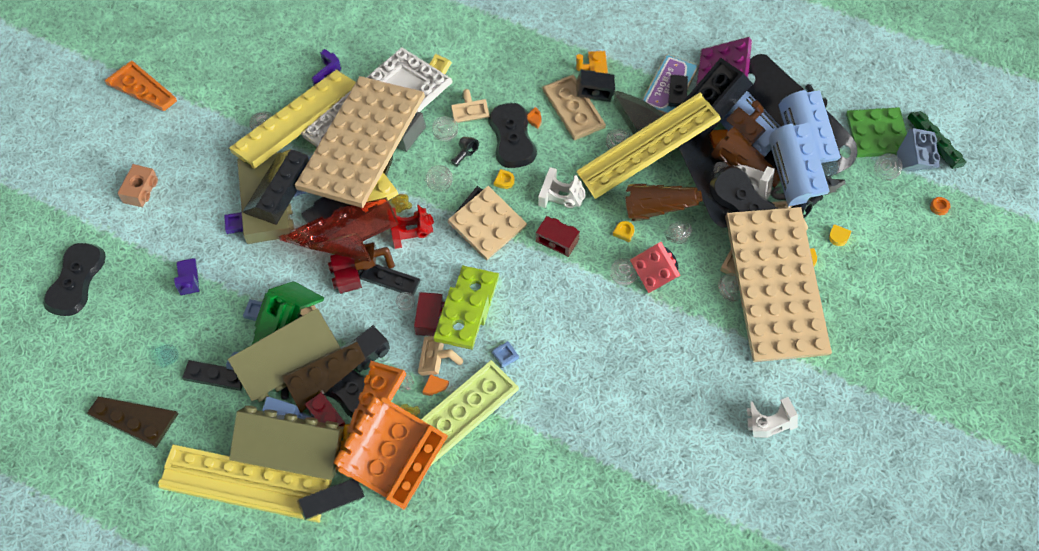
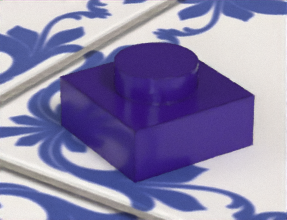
M242 212L224 215L225 231L227 234L243 232Z

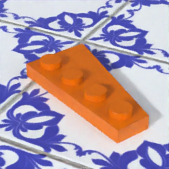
M132 60L104 80L108 86L163 112L177 102L173 94Z
M370 361V371L365 377V386L358 398L360 401L358 408L354 410L348 429L349 435L352 431L358 432L355 425L363 413L369 414L370 411L366 407L373 396L378 398L381 395L389 401L392 400L406 376L404 370Z

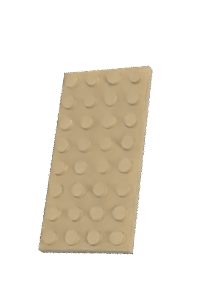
M359 76L295 183L296 189L363 208L425 97L424 92Z
M801 207L727 213L725 217L752 361L763 362L830 355L832 351Z

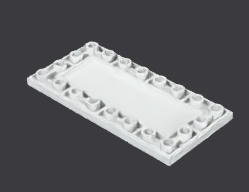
M402 47L366 77L423 91L425 97L417 110L419 112L452 83L450 77ZM349 93L301 133L302 137L318 147Z

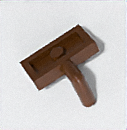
M753 101L752 106L755 111L750 116L738 107L726 119L729 124L737 128L752 144L766 131L764 127L755 121L764 111L758 101Z
M375 242L356 246V269L367 270L376 265V257L384 255L387 267L390 269L394 268L395 264L390 249L388 247L377 249Z

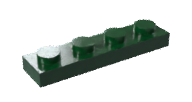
M918 111L911 112L907 116L916 129L935 133L937 152L952 169L961 168L967 163L963 155L951 145V141L940 133V129L936 125L932 124L927 114Z

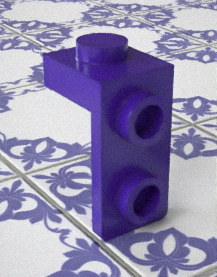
M326 49L320 52L322 63L326 66L312 77L313 86L335 70L339 72L342 70L340 61L333 52L330 53Z
M191 258L177 261L178 277L174 278V283L180 295L200 292L196 259Z

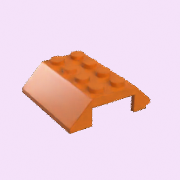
M381 395L378 398L373 396L366 407L370 411L369 414H362L355 425L358 432H351L343 445L347 448L346 452L340 450L333 463L337 465L335 469L362 483L405 510L448 435Z

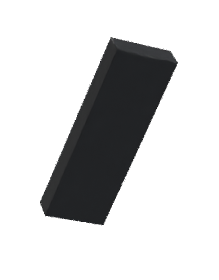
M378 264L370 269L363 270L360 276L361 280L412 297L420 283V278Z
M351 479L297 500V503L305 521L360 500L365 496L360 483L355 479Z

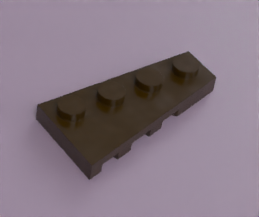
M357 340L283 375L282 377L300 413L306 409L305 403L321 392L323 394L326 393L365 360V356Z
M99 396L87 412L88 416L154 448H157L178 416L177 411Z

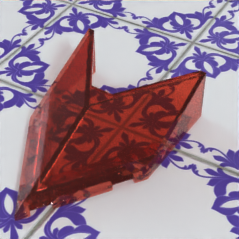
M387 197L368 201L363 208L354 205L339 208L333 211L332 216L326 219L322 216L278 238L281 241L304 248L370 262L371 258L363 241L397 226L399 222Z

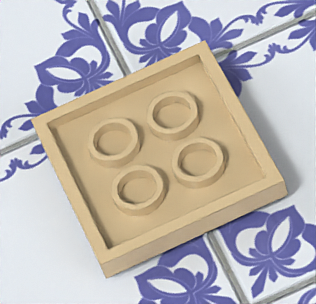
M489 186L448 219V223L486 261L527 226V223Z

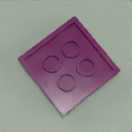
M746 37L701 49L697 84L720 58L742 71L748 77L752 46L751 38Z

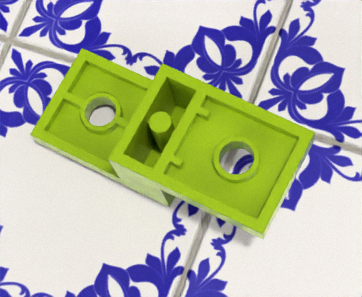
M462 265L456 286L449 289L434 335L435 342L473 350L480 325L484 326L499 273ZM475 283L481 286L479 290H472L470 287ZM457 323H461L464 325V327L461 330H455L453 328V326Z

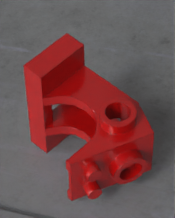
M417 205L418 211H415L413 216L406 218L397 216L395 207L388 209L395 249L402 248L401 240L416 237L425 238L428 234L434 232V220L432 215L427 213L426 208ZM417 225L415 229L407 230L406 226Z

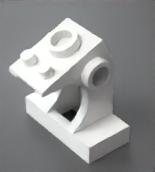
M744 165L736 166L748 174L757 193L768 200L772 191L774 169L767 167L763 172Z
M550 167L539 194V206L546 208L548 201L563 204L567 208L580 207L582 200L585 198V189L581 185L582 182L575 175L574 181H571L570 184L562 183L557 180V169ZM559 191L569 193L565 196L558 195Z
M789 397L781 399L780 409L775 415L769 417L761 415L753 401L751 402V408H747V416H752V418H748V431L753 430V437L768 438L788 428L789 430L797 428L798 414Z

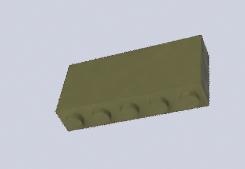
M281 152L275 153L255 169L249 163L237 159L243 234L247 244L292 237L291 230H295L293 219H290V215L293 214L291 203L277 225L243 213L244 208L273 161Z
M316 308L228 358V361L251 401L257 400L261 402L266 397H269L268 393L275 389L278 392L287 387L282 377L283 375L341 347L319 309Z
M244 406L236 413L229 460L332 480L337 472V469H335L337 465L333 462L340 452L344 427L338 426V423L333 421L322 423L312 417L301 419L297 418L296 414L286 413L285 415H280L275 410L267 409L260 411L255 406Z

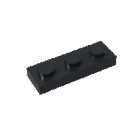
M188 360L182 376L184 381L241 391L243 386L234 370L227 369L225 366Z

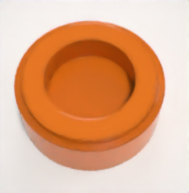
M936 197L932 200L930 209L936 215H945L950 209V203L943 197Z

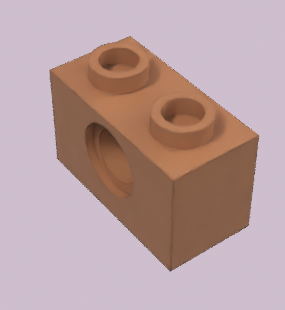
M132 165L117 193L122 203L143 208L145 202H148L150 199L151 190L158 182L154 170L140 165Z

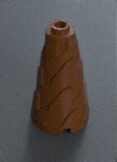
M731 128L726 133L727 136L724 139L722 138L717 144L711 156L726 166L744 165L763 172L767 167L773 168L772 187L775 188L780 182L778 170L764 159V156L752 146V143L737 128Z
M629 184L626 192H631L630 196H626V208L629 219L632 218L631 221L633 222L647 220L650 217L664 215L668 212L685 210V208L699 205V202H702V192L697 187Z

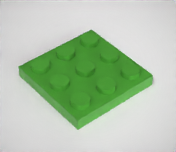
M900 107L848 110L846 112L850 134L857 145L856 158L897 155V151L907 135Z

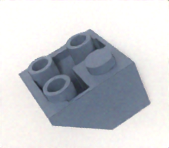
M914 128L909 130L897 151L899 170L918 171L940 167V156L936 145L937 138L934 132Z

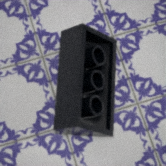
M720 58L682 103L701 93L722 120L753 83L742 71ZM720 121L698 135L705 140Z
M292 149L278 154L244 208L243 213L277 225L297 192L295 183L309 162L308 155Z

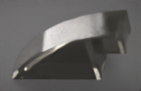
M620 91L614 92L613 103L633 135L664 116L655 107L635 96Z

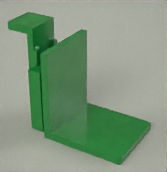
M295 281L268 289V292L264 295L254 325L256 329L252 345L297 320L302 309L323 302L324 297Z

